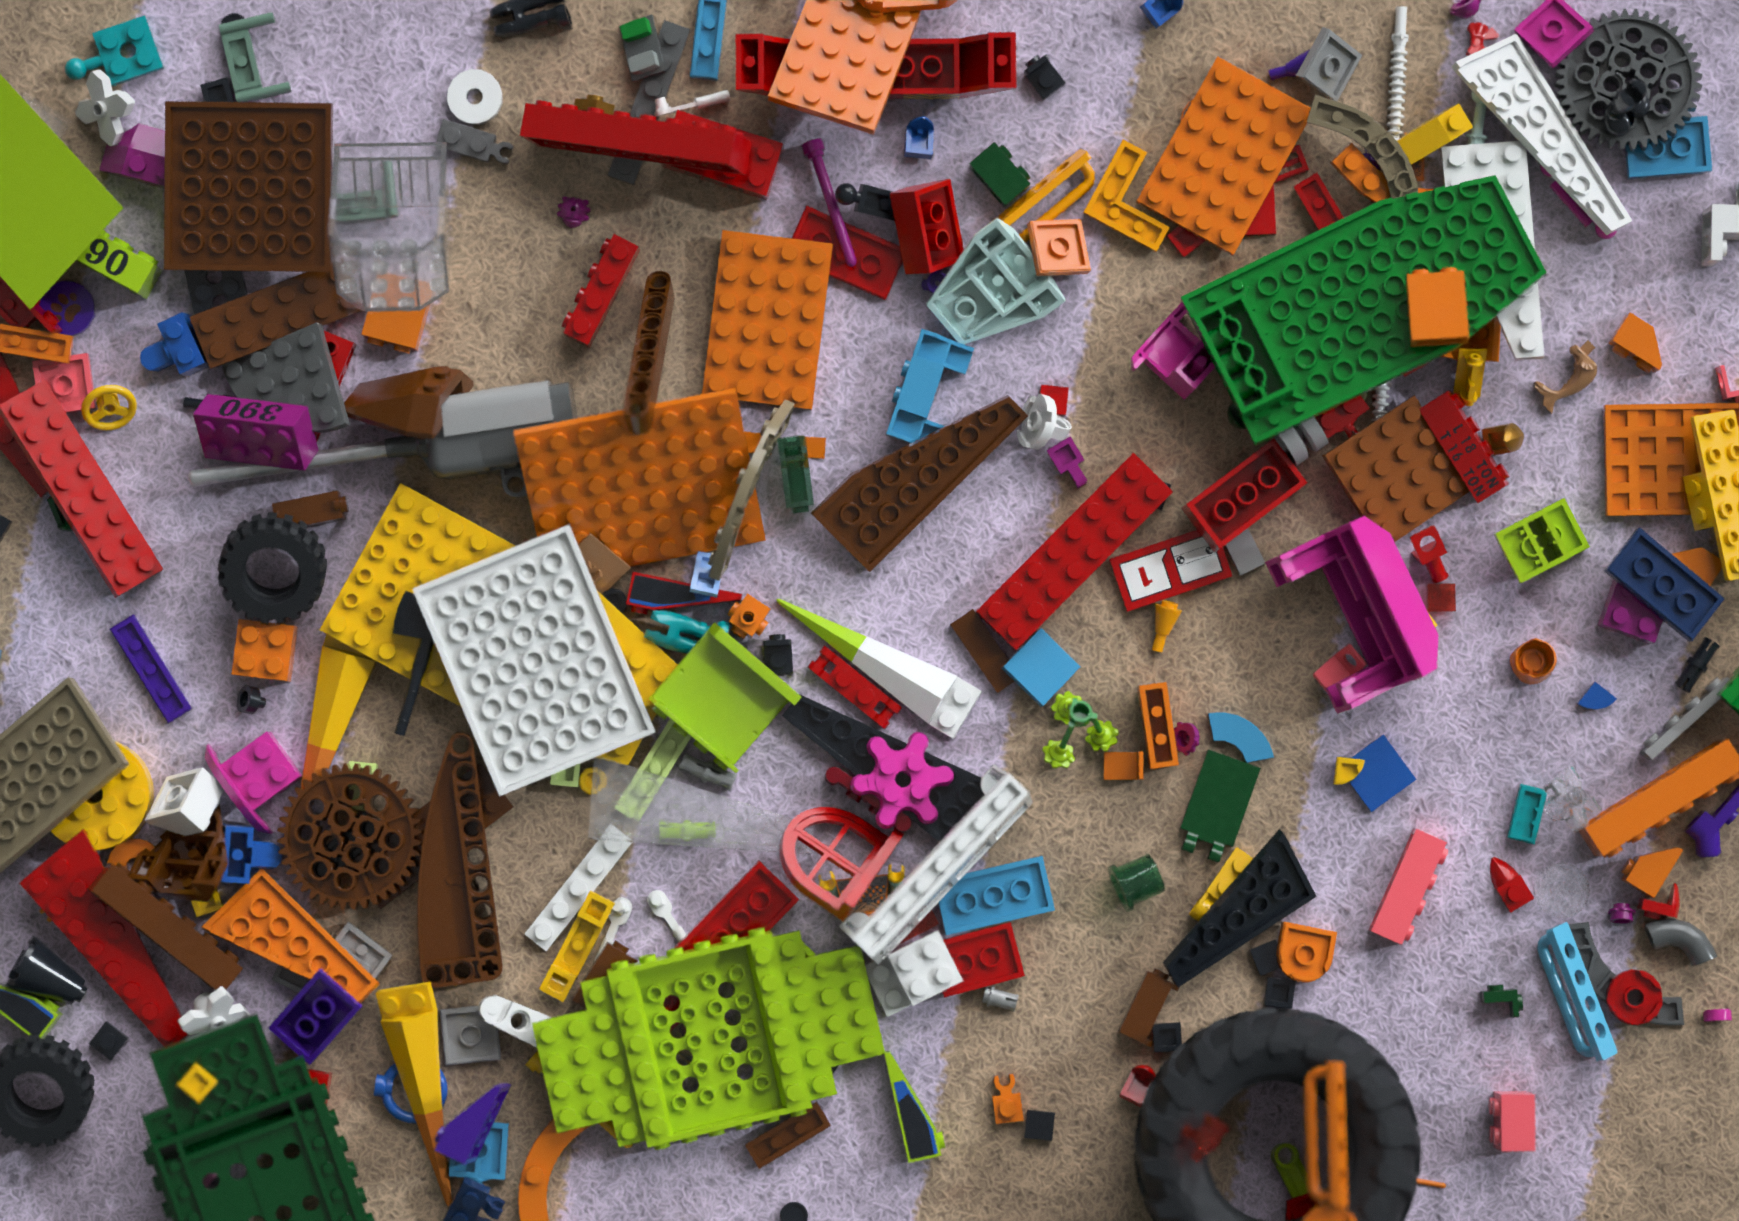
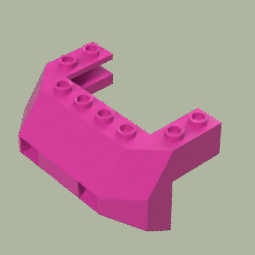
M1363 516L1265 562L1276 587L1292 582L1322 567L1364 655L1368 667L1325 688L1337 714L1353 709L1398 685L1422 678L1437 669L1439 636L1391 534L1367 517Z

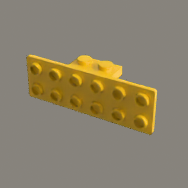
M1728 410L1690 418L1702 472L1683 477L1694 531L1714 527L1725 581L1739 579V428L1735 411Z

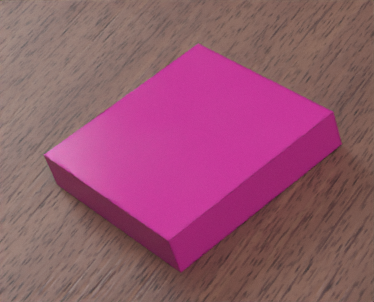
M1546 0L1523 20L1514 31L1521 40L1554 68L1590 36L1594 29L1564 0Z

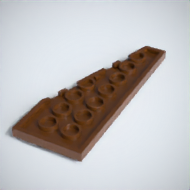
M1006 395L849 474L811 514L871 572L1028 415L1009 395Z

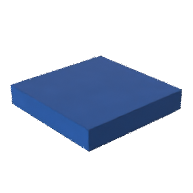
M1384 734L1351 757L1352 759L1365 760L1361 772L1349 783L1370 812H1373L1417 780Z

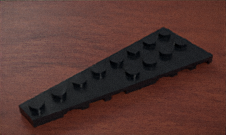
M800 695L802 698L795 706L791 704L782 715L855 775L869 774L875 768V761L867 751V743L871 738L881 737L891 749L898 751L904 749L907 743L803 695ZM925 752L924 759L929 766L939 767L943 765L950 767L954 773V779L948 786H938L930 792V802L938 811V817L934 823L923 824L915 813L911 811L902 812L941 842L985 796L980 788L982 777ZM900 772L896 774L895 782L898 786L907 787L910 784L911 779L906 773Z

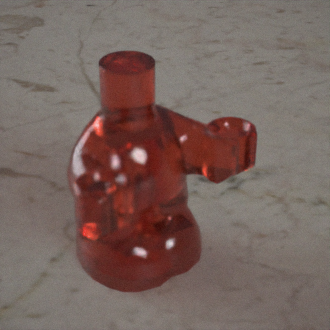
M1206 1112L1200 1130L1185 1124L1180 1133L1194 1140L1196 1148L1190 1158L1200 1163L1205 1154L1212 1153L1219 1146L1222 1137L1231 1128Z

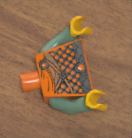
M892 864L888 866V874L877 875L849 916L852 913L861 912L870 917L903 882L905 874L904 865H901L900 872L895 873L891 870ZM830 871L831 878L824 881L819 874L820 887L839 898L852 879L836 880L833 871Z

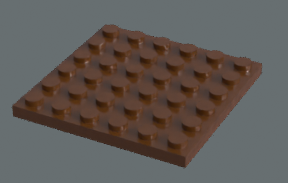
M165 101L164 270L332 272L333 104Z

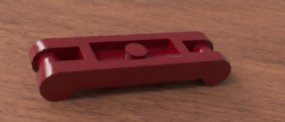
M831 767L827 770L825 780L828 784H839L847 790L845 793L847 797L858 804L862 800L870 806L868 811L876 816L880 809V801L875 795H856L850 787L852 780L850 775L838 767ZM901 812L893 826L894 829L901 833L906 832L911 826V819Z

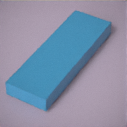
M727 0L698 1L690 78L718 81Z

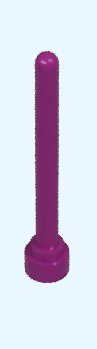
M821 138L809 140L801 145L804 157H808V160L813 163L845 262L849 267H853L856 265L857 260L822 158L824 157L823 151H825Z

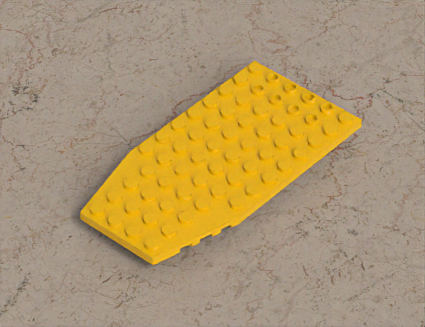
M400 483L319 630L410 679L420 638L393 634L396 611L405 591L414 594L412 589L515 547V545ZM598 592L651 721H653L656 713L652 709L655 705L649 698L678 664L655 643L646 639L644 633ZM434 642L420 685L462 707ZM643 738L594 758L628 766Z

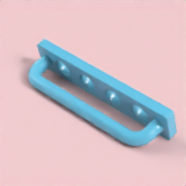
M1565 922L1547 930V934L1543 935L1538 941L1537 950L1573 1045L1582 1056L1595 1057L1597 1062L1603 1061L1617 1054V1048L1569 924ZM1550 944L1590 1046L1585 1044L1549 952L1548 947ZM1565 947L1568 950L1569 958L1565 954ZM1575 973L1578 976L1579 984L1575 980ZM1585 999L1589 1004V1010L1586 1008ZM1595 1026L1599 1030V1037L1596 1034Z

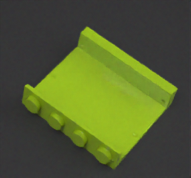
M714 622L649 699L655 705L652 710L664 720L667 717L671 718L675 722L672 727L684 737L689 733L696 740L693 744L704 754L708 751L714 754L716 757L713 761L724 771L730 768L737 773L739 770L734 764L789 701L795 706L802 697Z

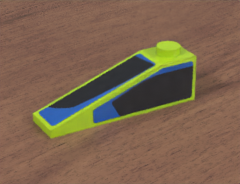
M0 983V1013L29 1036L38 1034L40 1039H44L63 1015L58 1011L60 1006L52 999H43L37 995L12 989Z
M890 1050L885 1051V1059L908 1163L941 1156L940 1149L945 1148L942 1131L936 1133L933 1121Z

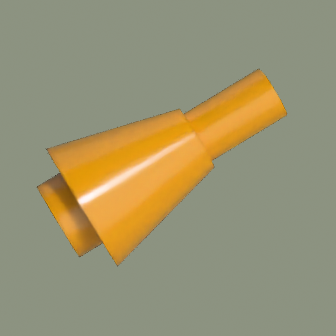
M1162 600L1161 604H1155L1156 635L1152 650L1163 652L1166 637L1182 613V610L1178 609L1177 603Z

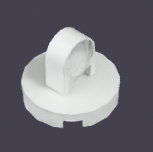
M1038 394L1037 397L1030 396L1022 407V410L1028 417L1022 422V431L1017 430V437L1023 447L1039 450L1046 445L1050 438L1065 440L1072 426L1065 418L1057 415L1055 402L1050 396Z

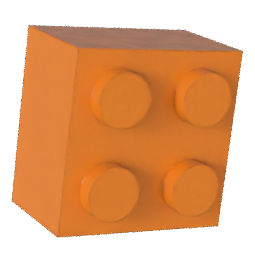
M238 619L232 675L291 682L298 627L285 624L277 625L276 623H269L267 625L260 624V621Z

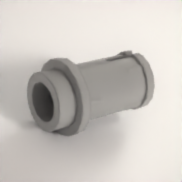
M992 985V988L986 986L982 1002L986 1003L987 1007L992 1005L1014 1012L1019 995L995 989L994 985Z

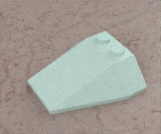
M996 218L973 236L926 305L958 343L967 344L1043 318L1066 300L1052 276H1036L1030 247L1014 228Z

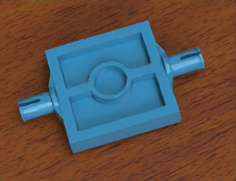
M494 1122L475 1162L464 1165L450 1158L449 1177H467L481 1184L489 1179L505 1180L509 1123Z

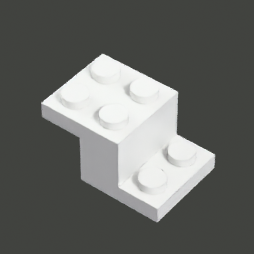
M1739 183L1736 184V205L1712 204L1702 211L1701 267H1713L1722 261V257L1727 254V240H1739Z
M938 930L891 952L879 965L875 961L865 965L868 979L887 1017L911 1005L914 1006L963 981Z

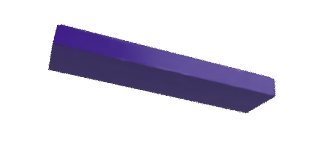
M134 614L110 628L113 636L168 724L193 709Z

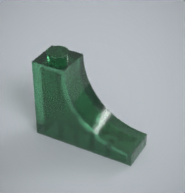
M805 435L777 438L786 509H792L793 514L809 512V507L814 506Z

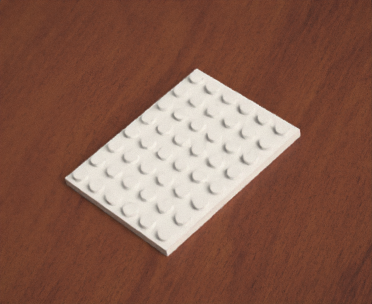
M569 524L412 589L499 796L656 732Z

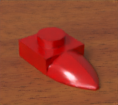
M1496 857L1491 858V880L1509 913L1535 899L1521 875L1512 866Z

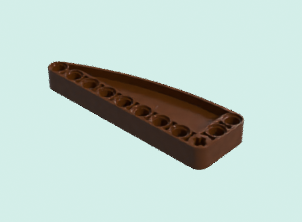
M464 731L454 733L448 741L430 801L421 850L417 900L419 959L423 982L431 981L432 988L494 980L500 976L503 967L475 748L472 737ZM465 738L469 743L468 749L464 752L456 751L453 747L454 740ZM467 765L472 769L473 774L469 779L462 780L457 776L456 771L460 766ZM466 793L473 794L476 797L475 805L472 807L463 806L460 802L461 796ZM469 821H475L479 824L480 830L475 835H469L465 832L464 825ZM471 849H479L483 852L484 857L480 862L475 863L468 859L467 854ZM477 876L485 878L487 886L482 890L474 889L471 885L473 878ZM480 904H486L490 907L491 913L487 917L481 918L476 915L475 908ZM482 932H490L494 935L495 939L490 945H483L478 937ZM486 960H492L493 964H498V967H494V972H488L487 968L482 967V965H486ZM459 963H465L470 967V972L466 976H459L455 973V966ZM431 967H438L442 971V977L438 980H431L426 974L427 970Z

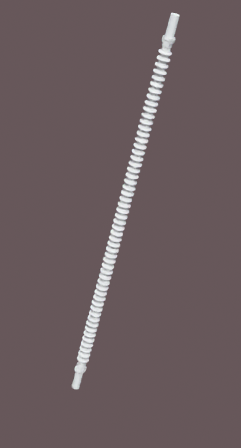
M1404 6L1396 7L1395 34H1392L1391 37L1394 50L1390 54L1394 58L1390 60L1393 63V66L1390 67L1393 74L1389 76L1392 79V82L1389 83L1392 90L1388 92L1391 95V98L1388 99L1391 106L1387 109L1391 113L1387 115V118L1390 119L1387 126L1390 127L1388 132L1391 133L1395 140H1398L1400 135H1403V131H1400V128L1404 126L1401 123V119H1404L1401 111L1405 110L1402 107V103L1405 102L1402 96L1406 92L1402 88L1406 86L1403 83V80L1406 79L1403 72L1407 70L1404 67V64L1407 63L1404 56L1408 54L1405 51L1406 42L1408 41V35L1406 34L1407 7ZM1387 383L1373 389L1376 390V393L1372 395L1375 398V402L1372 403L1375 406V410L1371 411L1374 414V418L1371 419L1372 422L1388 412L1385 410L1389 406V403H1386V399L1389 398L1386 391L1390 390V387H1387Z

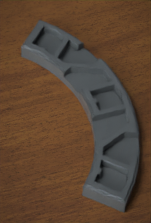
M1589 922L1569 924L1595 994L1601 1001L1607 1004V987L1616 975L1601 959L1593 942ZM1637 989L1631 990L1627 995L1628 1002L1631 1005L1639 1004L1642 1000L1641 992ZM1662 997L1663 1002L1659 1013L1648 1022L1659 1025H1684L1682 998Z

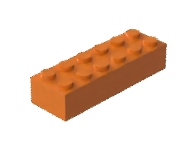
M1729 739L1717 740L1581 824L1577 829L1594 856L1610 858L1623 850L1622 844L1626 842L1635 843L1647 835L1645 833L1646 829L1650 827L1651 829L1654 827L1657 829L1669 822V815L1672 813L1676 814L1679 812L1681 814L1693 807L1692 801L1696 798L1700 799L1703 797L1705 799L1717 792L1716 786L1720 783L1729 784L1739 778V755Z

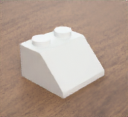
M203 767L167 776L145 821L148 824L184 836L201 833L208 827L209 819L214 809L219 805L224 789Z

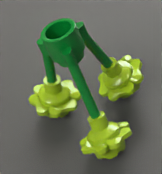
M1066 691L1064 695H1056L1055 703L1051 706V710L1056 712L1054 719L1063 721L1068 727L1062 740H1049L1048 746L1043 747L1042 751L1045 754L1044 762L1049 763L1054 769L1059 767L1069 768L1070 763L1075 761V757L1073 755V747L1067 745V742L1075 727H1085L1089 722H1092L1094 726L1087 728L1088 736H1086L1085 740L1091 744L1094 751H1098L1101 748L1102 751L1107 752L1111 746L1118 743L1116 738L1119 735L1118 729L1113 727L1111 721L1103 723V721L1098 720V715L1092 713L1091 706L1087 702L1082 701L1080 696H1074L1070 691Z

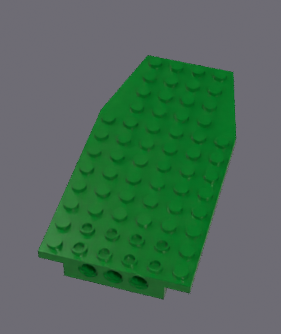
M1496 175L1461 182L1459 185L1442 186L1431 191L1410 193L1394 199H1382L1181 296V301L1256 446L1441 357L1462 345L1410 346L1406 277L1407 274H1412V271L1425 269L1429 273L1440 272V269L1449 267L1457 268V271H1464L1469 338L1541 280L1547 272Z

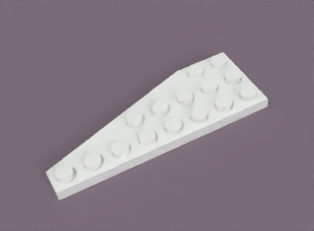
M1519 141L1442 147L1444 186L1459 185L1461 182L1496 175L1535 249L1526 148ZM1537 282L1497 315L1502 332L1515 361L1544 359Z

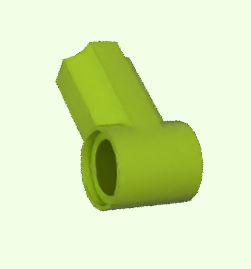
M1277 1144L1273 1147L1270 1157L1291 1198L1308 1193L1307 1172L1299 1159L1298 1150L1291 1144ZM1282 1148H1287L1291 1152V1159L1285 1164L1281 1163L1278 1159V1153Z

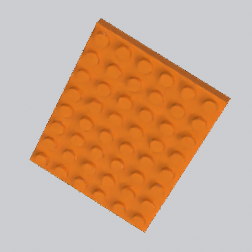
M736 388L656 403L652 428L647 433L641 435L632 434L628 430L623 410L514 430V438L537 537L569 524L577 544L591 533L630 566L694 555L698 551L709 552L714 549L717 550L718 543L714 542L718 529L720 527L724 528L739 488V484H736L738 475L742 468L747 469L750 462ZM756 487L744 510L745 515L734 547L766 541Z

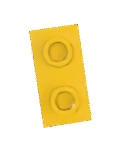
M1459 349L1453 394L1457 393L1465 406H1473L1477 398L1481 396L1487 349Z

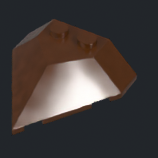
M220 803L214 809L209 819L210 823L203 832L187 836L169 830L164 832L160 836L162 841L154 846L153 850L148 851L144 849L138 854L130 870L132 873L129 877L136 883L142 880L153 889L152 893L165 899L209 902L228 866Z

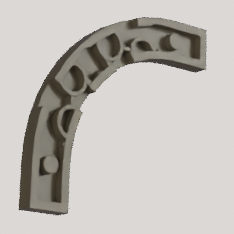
M1314 95L1307 123L1341 133L1361 145L1380 167L1388 185L1390 198L1394 199L1403 197L1406 194L1418 193V184L1408 157L1391 133L1373 120L1372 117L1354 107Z
M784 400L779 408L775 407L773 409L770 419L766 420L760 433L762 437L747 469L742 468L738 475L736 484H739V488L724 528L720 527L716 534L714 542L718 543L717 550L714 549L708 561V565L712 566L709 577L719 581L729 566L736 538L745 515L744 510L750 496L754 492L765 461H768L773 449L789 426L795 405L791 401Z

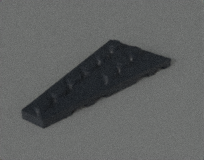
M1279 829L1163 961L1169 976L1178 988L1317 897L1283 831Z

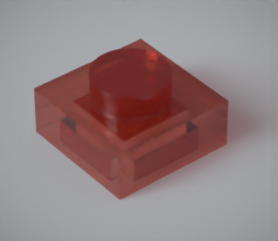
M1455 583L1426 584L1427 612L1456 611Z

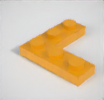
M1123 139L1083 214L1156 253L1170 227L1121 201L1147 154L1146 151Z

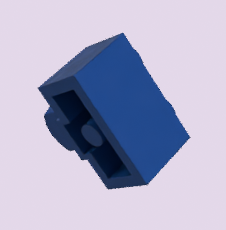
M181 312L157 324L164 339L145 347L141 351L140 360L144 368L159 372L175 364L180 375L190 376L209 367L190 322V314Z
M223 823L228 866L220 880L221 882L249 884L251 868L273 869L281 863L282 854L278 852L281 850L279 846L273 842L254 841V828L252 826Z

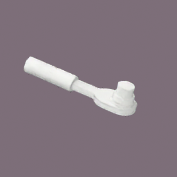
M728 90L695 98L692 103L672 108L671 106L669 107L665 97L654 100L656 104L654 116L658 117L691 107L700 109L730 101V94Z
M660 890L652 891L647 898L648 905L656 916L665 918L673 930V935L680 942L686 933L671 914V902L664 892Z
M620 897L614 901L615 905L609 915L611 924L606 936L603 938L596 958L607 942L614 943L613 940L619 926L627 922L632 911V903L629 899Z

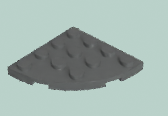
M318 322L272 341L271 346L221 365L224 375L237 398L307 406L313 426L312 431L317 433L336 431L350 426L324 330Z

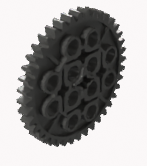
M1623 9L1621 16L1618 17L1616 11L1612 10L1610 19L1604 13L1600 16V22L1595 18H1591L1590 25L1593 26L1594 32L1557 65L1562 69L1556 70L1555 76L1560 78L1556 81L1555 87L1561 89L1557 92L1556 96L1557 98L1564 99L1560 103L1562 108H1569L1565 113L1568 118L1574 117L1572 121L1574 127L1579 124L1581 125L1580 135L1587 131L1589 132V142L1597 137L1599 138L1598 146L1600 147L1607 141L1608 150H1611L1615 144H1618L1620 152H1623L1625 145H1629L1630 151L1634 152L1636 145L1639 144L1641 150L1645 151L1647 142L1653 148H1656L1658 139L1666 143L1668 140L1667 134L1674 138L1677 134L1676 128L1683 130L1685 126L1684 121H1690L1692 115L1689 112H1695L1697 105L1693 102H1698L1701 96L1696 93L1702 89V84L1697 81L1701 80L1703 75L1702 73L1695 72L1700 69L1701 63L1693 62L1697 58V52L1689 53L1693 44H1683L1686 34L1677 36L1678 26L1668 29V19L1662 24L1659 23L1658 14L1652 20L1649 19V11H1646L1642 17H1639L1637 9L1633 11L1632 16H1629L1627 10ZM1635 34L1639 38V42L1630 43L1625 35ZM1661 45L1665 52L1656 54L1651 49V46ZM1591 47H1598L1603 55L1593 56L1590 54L1589 49ZM1639 51L1644 53L1640 61L1635 59ZM1609 52H1612L1607 63V70L1601 75L1597 86L1594 87L1599 76V68L1604 65ZM1623 58L1628 62V66L1618 67L1614 60ZM1642 69H1649L1653 72L1654 77L1644 78L1640 71ZM1587 72L1591 75L1592 79L1582 81L1578 77V73ZM1660 74H1663L1658 85V93L1653 96L1647 115L1642 118H1636L1626 113L1632 122L1628 133L1620 137L1609 134L1604 126V116H1596L1592 109L1594 107H1602L1606 110L1609 103L1614 100L1615 93L1627 88L1625 83L1627 77L1644 82L1647 89L1646 96L1649 99L1653 86L1655 87ZM1675 80L1678 82L1679 88L1670 89L1666 85V81ZM1613 83L1616 85L1617 90L1615 92H1608L1603 87V84ZM1663 104L1668 108L1669 112L1660 114L1655 110V106Z

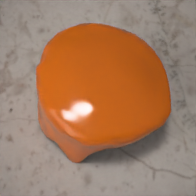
M1533 638L1516 648L1510 655L1509 661L1512 671L1521 682L1534 685L1543 682L1552 674L1557 663V657L1549 643Z

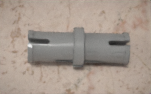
M685 753L679 767L680 771L682 770L699 777L704 783L709 781L729 791L737 776L735 773L724 771L714 766V762L709 761L707 763Z

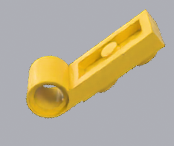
M1236 847L1204 894L1194 905L1189 916L1199 921L1253 858Z

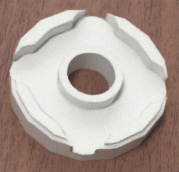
M469 69L459 73L451 81L447 91V102L451 112L458 120L468 125H481L498 114L502 106L503 93L498 81L491 74L483 70ZM472 90H479L482 92L483 98L480 103L471 104L467 101L468 93Z

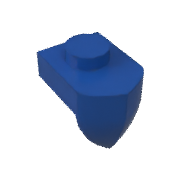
M1147 0L1140 6V9L1155 29H1157L1182 9L1183 0Z
M920 116L914 118L907 124L905 129L904 157L932 159L934 125L927 117Z

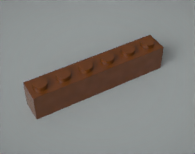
M118 862L115 866L108 863L87 890L214 991L219 987L227 990L243 969L237 964L240 959L228 949L222 952L217 948L216 945L219 942L207 932L203 936L194 929L197 924L185 915L180 918L172 912L175 907L162 897L160 900H157L152 896L153 889L142 880L138 883L129 877L132 872Z

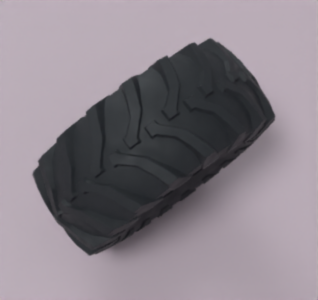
M1263 1008L1240 1012L1228 1018L1225 1017L1215 1021L1206 1028H1202L1194 1033L1185 1043L1183 1042L1175 1049L1169 1059L1158 1070L1154 1080L1147 1089L1144 1102L1141 1104L1134 1137V1164L1138 1187L1148 1214L1153 1221H1265L1250 1217L1234 1208L1216 1187L1209 1169L1207 1155L1208 1139L1213 1122L1222 1107L1234 1095L1247 1087L1266 1081H1286L1304 1087L1305 1077L1312 1069L1327 1067V1062H1343L1348 1207L1344 1208L1354 1216L1356 1221H1405L1417 1190V1176H1420L1421 1140L1417 1130L1419 1124L1408 1092L1399 1081L1401 1078L1386 1058L1376 1048L1367 1043L1368 1040L1347 1028V1026L1324 1018L1323 1015L1289 1008ZM1320 1078L1316 1081V1094L1328 1104L1327 1078ZM1305 1216L1288 1221H1303Z

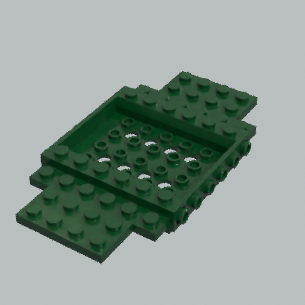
M257 1013L149 1052L168 1105L141 1115L149 1139L145 1141L147 1149L142 1150L147 1167L151 1165L154 1167L156 1175L152 1176V1181L157 1193L162 1191L166 1201L162 1202L161 1205L167 1219L172 1217L173 1221H249L251 1217L259 1215L265 1221H282L276 1217L275 1212L279 1206L287 1205L292 1209V1215L284 1221H375L372 1212L366 1214L363 1204L368 1201L363 1187L357 1188L353 1178L358 1177L354 1162H347L344 1152L349 1151L344 1135H337L335 1126L340 1124L335 1110H328L325 1100L330 1099L325 1083L319 1085L317 1077L311 1079L303 1055L277 1065L275 1064ZM195 1062L218 1081L200 1103H197L177 1086V1083ZM289 1143H295L300 1148L299 1155L293 1159L287 1158L283 1153L284 1147ZM263 1153H268L273 1157L272 1165L266 1169L260 1168L256 1163L258 1156ZM236 1163H241L246 1167V1174L240 1179L233 1178L229 1172L231 1166ZM209 1173L216 1174L219 1177V1184L213 1189L206 1188L202 1182L204 1176ZM308 1195H314L319 1200V1204L314 1210H306L302 1206L303 1199Z

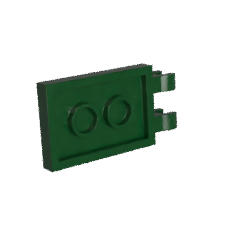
M1207 750L1180 829L1187 831L1181 850L1193 853L1197 839L1212 844L1207 859L1217 863L1220 862L1224 846H1234L1261 768L1215 751Z

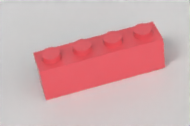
M1412 830L1368 931L1402 945L1404 940L1409 941L1415 927L1411 925L1414 916H1420L1426 903L1422 899L1426 889L1431 890L1436 881L1437 875L1433 873L1437 864L1442 865L1448 854V849L1445 848L1447 842L1421 830Z

